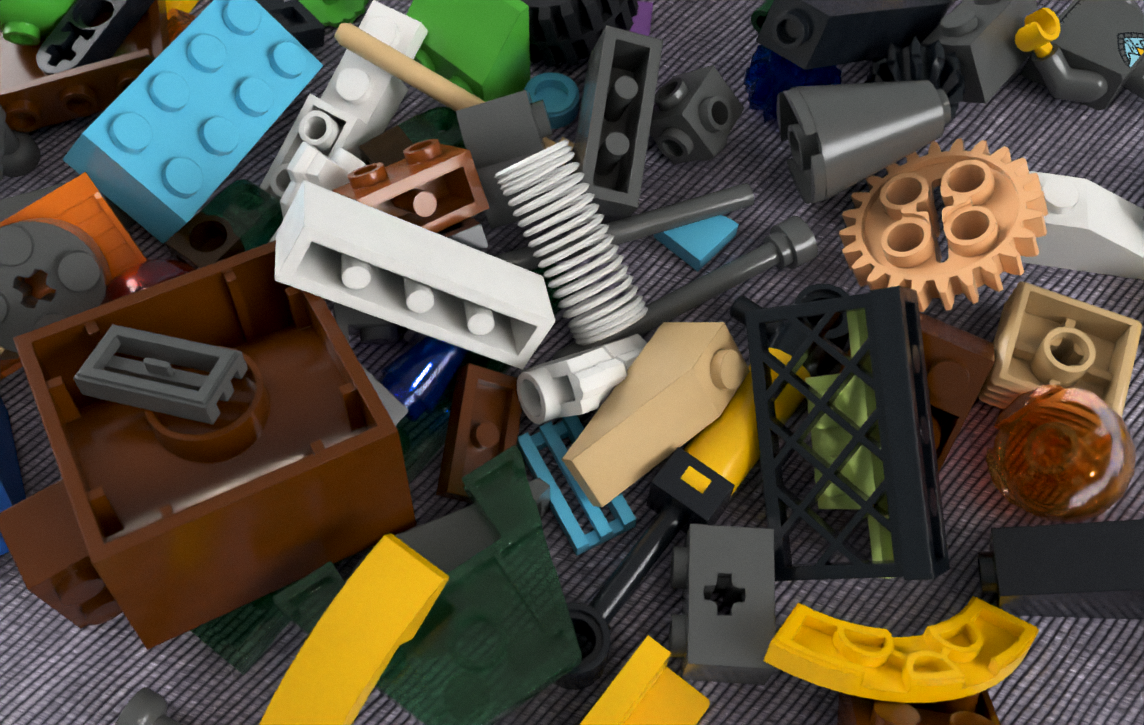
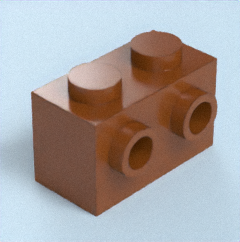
M429 139L409 146L403 151L405 159L387 167L381 162L360 167L347 175L350 183L332 190L335 193L435 233L489 209L470 150L441 144L438 139Z

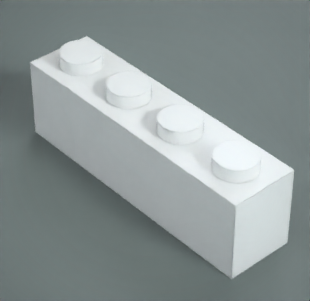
M305 180L301 184L276 233L275 281L522 370L556 322L543 276Z

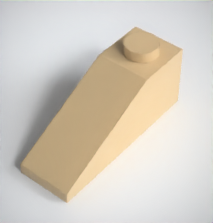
M663 322L627 370V377L615 386L563 456L562 461L593 506L604 507L671 455L678 446L684 445L720 417L750 372L724 322Z

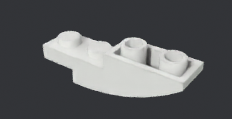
M375 0L372 1L358 27L411 59H414L428 33V30L421 22ZM347 49L321 98L309 94L261 183L255 198L282 211L280 200L291 181L286 168L302 142H307L329 158L339 147L361 160L359 146L384 132L409 89L402 83V80Z

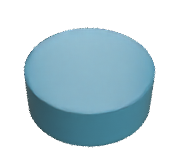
M548 72L533 77L526 84L524 90L530 93L532 102L544 101L552 129L564 127L576 118L579 111V89L571 78L560 73Z

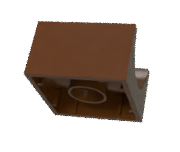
M276 240L13 338L91 562L147 650L377 544L386 534L392 533L397 535L417 525L398 429L324 299L275 281ZM112 324L241 351L248 366V370L242 379H231L235 391L228 402L218 400L216 403L220 415L213 425L82 395L73 379ZM116 352L114 354V356L124 357L142 362L144 359L141 357L123 354L119 352ZM171 364V367L174 369L206 376L210 374V372Z

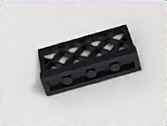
M895 286L870 290L871 293L744 311L768 529H774L775 581L904 577V580H934L950 569L917 290ZM865 310L868 338L853 358H851L826 338L825 334L841 313ZM823 316L815 328L803 319ZM789 321L808 336L787 365H784L769 352L766 323ZM817 345L845 366L823 396L796 375V372ZM869 356L871 357L872 374L862 366ZM771 369L778 374V377L775 379L773 383ZM854 375L875 391L876 409L862 427L858 426L832 404ZM788 383L815 404V407L794 433L776 418L774 401ZM824 413L853 436L832 464L828 463L803 441ZM877 425L879 426L880 443L870 436ZM778 436L786 442L781 450L779 449ZM862 444L883 461L885 479L870 497L840 473ZM795 451L823 474L803 501L783 485L782 467ZM832 482L861 506L840 534L811 509ZM885 495H887L889 514L878 505ZM786 505L794 511L788 519ZM869 514L891 532L894 560L870 561L848 542ZM802 519L831 544L816 563L792 564L789 535ZM838 552H841L851 561L830 563Z

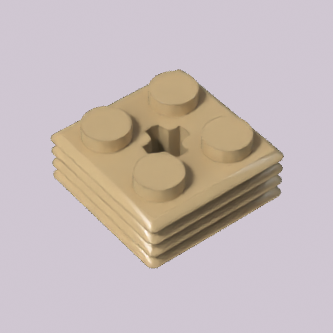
M1021 281L1004 304L993 342L995 362L978 394V398L980 401L1087 440L1102 443L1121 424L1142 324L1140 321Z

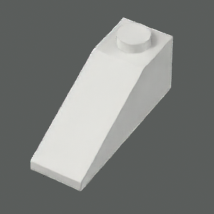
M1029 171V174H1038L1041 190L1044 192L1048 215L1044 216L1047 234L1046 236L1036 238L1039 254L1034 257L1020 256L1022 263L1144 280V221L1142 220L1144 209L1085 178Z

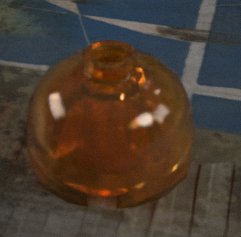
M1059 384L1043 385L1019 395L1000 413L994 425L999 430L994 440V449L992 450L987 447L986 462L993 485L1009 503L1034 516L1051 522L1079 523L1103 514L1123 497L1135 473L1136 447L1128 426L1123 418L1094 392L1083 388L1081 390L1076 388L1064 389Z

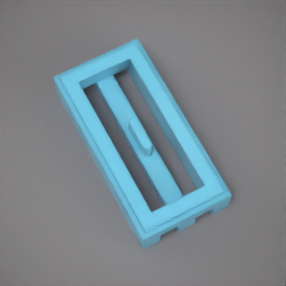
M577 415L562 417V421L555 425L550 421L540 426V432L532 436L528 432L518 436L517 448L534 479L540 477L550 485V508L576 556L635 527L636 517L622 493L607 504L615 520L608 523L600 507L591 504L562 461L563 456L568 451L562 439L569 437L573 444L584 429ZM547 446L594 529L585 535L539 453V450Z

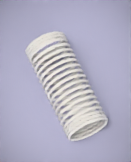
M563 140L496 173L494 178L499 179L497 184L501 185L500 190L504 191L503 195L505 196L540 183L509 200V206H515L551 190L515 210L513 216L516 217L561 198L519 221L518 226L520 227L569 207L550 219L528 229L523 233L524 237H529L552 225L579 215L560 227L530 241L528 247H535L557 235L588 223L568 236L535 251L533 257H541L573 240L594 233L574 246L540 261L538 267L544 268L580 249L601 242L589 251L544 272L543 277L550 278L592 256L608 251L593 262L552 280L548 284L549 288L563 285L599 265L614 261L602 270L580 278L560 288L553 294L554 298H561L589 285L606 274L619 271L609 279L568 296L560 301L557 306L559 308H566L581 302L566 310L562 317L569 319L577 316L568 323L567 327L571 328V333H574L572 338L576 339V344L587 345L616 334L636 323L646 315L648 308L645 307L646 302L642 301L643 296L636 295L638 286L631 284L634 276L626 274L629 266L621 264L624 256L616 254L619 246L610 244L614 235L605 234L609 225L600 224L604 215L594 214L597 212L599 205L596 203L588 204L593 200L595 194L586 193L581 195L587 191L590 184L581 183L575 185L584 178L585 174L579 172L569 175L578 169L580 163L572 162L561 166L571 160L575 154L571 152L572 147L568 146L569 141ZM624 281L614 289L589 298L614 283ZM631 290L621 298L602 304L621 292Z

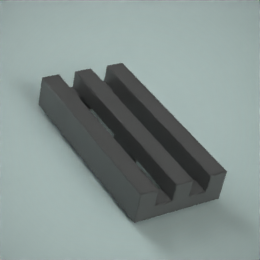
M112 324L73 379L82 395L213 425L220 415L216 403L218 400L228 402L235 391L231 379H242L248 370V366L241 351ZM116 352H119L123 354L141 357L144 359L142 362L124 357L114 356V354ZM171 364L210 372V374L206 376L174 369L171 367Z

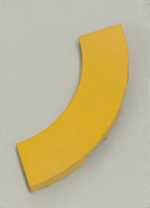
M974 596L958 614L950 619L927 626L922 635L892 637V634L887 629L850 623L797 603L771 640L763 661L790 675L848 695L899 703H934L971 696L997 685L1011 675L1021 664L1040 629Z

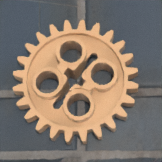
M962 138L956 139L950 150L941 152L940 146L936 141L932 142L928 155L919 157L914 152L906 156L907 163L901 166L894 163L886 167L887 175L884 178L873 175L866 178L870 192H853L851 198L856 209L846 210L842 213L847 226L839 231L840 238L845 247L842 249V252L850 270H853L858 284L861 287L869 285L870 290L895 286L917 290L919 312H924L927 309L932 298H940L945 310H951L955 295L962 293L971 303H978L979 294L977 288L984 284L995 291H1002L1003 286L1000 274L1007 272L1021 276L1024 273L1020 256H1037L1039 249L1036 238L1046 236L1047 234L1044 216L1048 215V210L1038 174H1029L1027 161L1024 157L1012 161L1009 148L1005 146L990 155L987 141L981 140L971 151H965ZM937 186H940L945 206L942 210L944 232L948 242V259L945 262H941V249L937 237L940 235L938 214L934 204V189Z

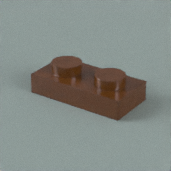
M470 363L458 368L436 492L437 496L475 504L510 489L522 407L517 394V377Z

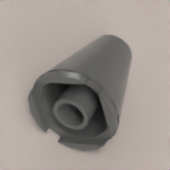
M929 80L798 86L779 93L777 96L778 128L781 142L789 141L793 158L787 159L786 162L798 193L806 204L822 203L941 138L944 133V124L949 123L951 120L950 103L944 90L941 88L935 89Z

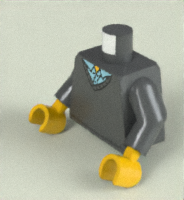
M1074 0L1059 17L1049 8L1039 9L1026 16L1024 20L1025 26L1018 29L1015 35V44L1021 51H1032L1021 72L1022 76L1045 86L1049 94L1055 99L1080 102L1095 110H1105L1124 88L1144 100V13L1136 0Z

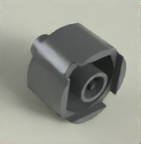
M53 218L27 219L0 227V346L18 353L13 340L14 337L110 301L113 285L110 268L101 249L89 234L71 223ZM42 270L48 274L46 285L55 289L56 292L48 293L43 298L38 299L31 295L32 286L25 282V278H29Z

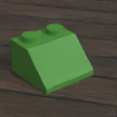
M413 0L406 15L421 22L428 30L413 60L485 102L525 89L526 84L530 81L529 6L521 0Z

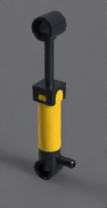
M818 283L808 286L801 291L794 304L850 295L832 284ZM743 295L734 301L729 312L731 317L746 326L744 311L764 308ZM847 312L841 313L825 334V337L841 350H843L849 337ZM823 316L809 317L803 319L808 323H819ZM789 321L766 323L769 352L784 365H787L808 336ZM817 345L796 372V375L804 381L808 377L822 376L828 366L836 361V359ZM750 365L748 366L750 372L720 417L695 435L684 449L678 446L652 479L646 506L658 513V515L589 604L567 602L554 607L545 615L538 632V659L542 672L552 683L564 689L578 690L591 685L601 676L607 663L610 633L612 632L608 625L679 530L687 534L690 524L714 525L725 511L731 495L760 458ZM771 369L773 383L775 379L778 377V374ZM789 383L774 401L776 418L784 425L805 398L803 394ZM579 633L591 642L593 650L586 658L572 661L561 657L555 651L554 644L564 634Z

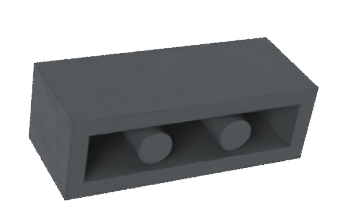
M607 25L589 55L573 151L575 154L572 158V162L580 164L578 169L570 174L579 172L585 174L584 178L575 185L581 183L590 184L587 191L581 195L586 193L595 194L593 200L588 204L596 203L599 205L597 212L594 214L604 215L600 224L629 217L638 208L663 40Z

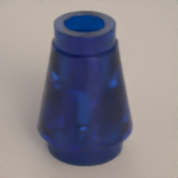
M427 335L381 370L384 378L380 383L409 410L404 417L415 422L423 412L432 413L461 365L463 357L469 350Z

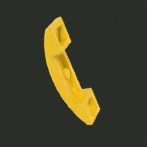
M392 533L384 535L336 595L302 645L275 691L259 725H352L399 645L413 639L450 576Z

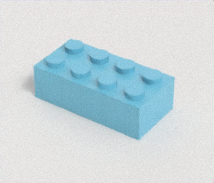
M213 0L80 135L62 160L80 175L86 172L100 192L161 243H164L193 217L324 65L256 0Z

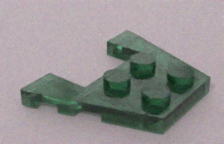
M513 445L462 477L463 489L499 540L447 573L450 578L413 639L399 645L375 685L377 690L421 725H494L581 664L582 654L557 571L552 563L542 529V521L525 473L523 458L516 445ZM329 561L281 591L272 599L284 616L310 635L324 612L345 585V582L333 563Z

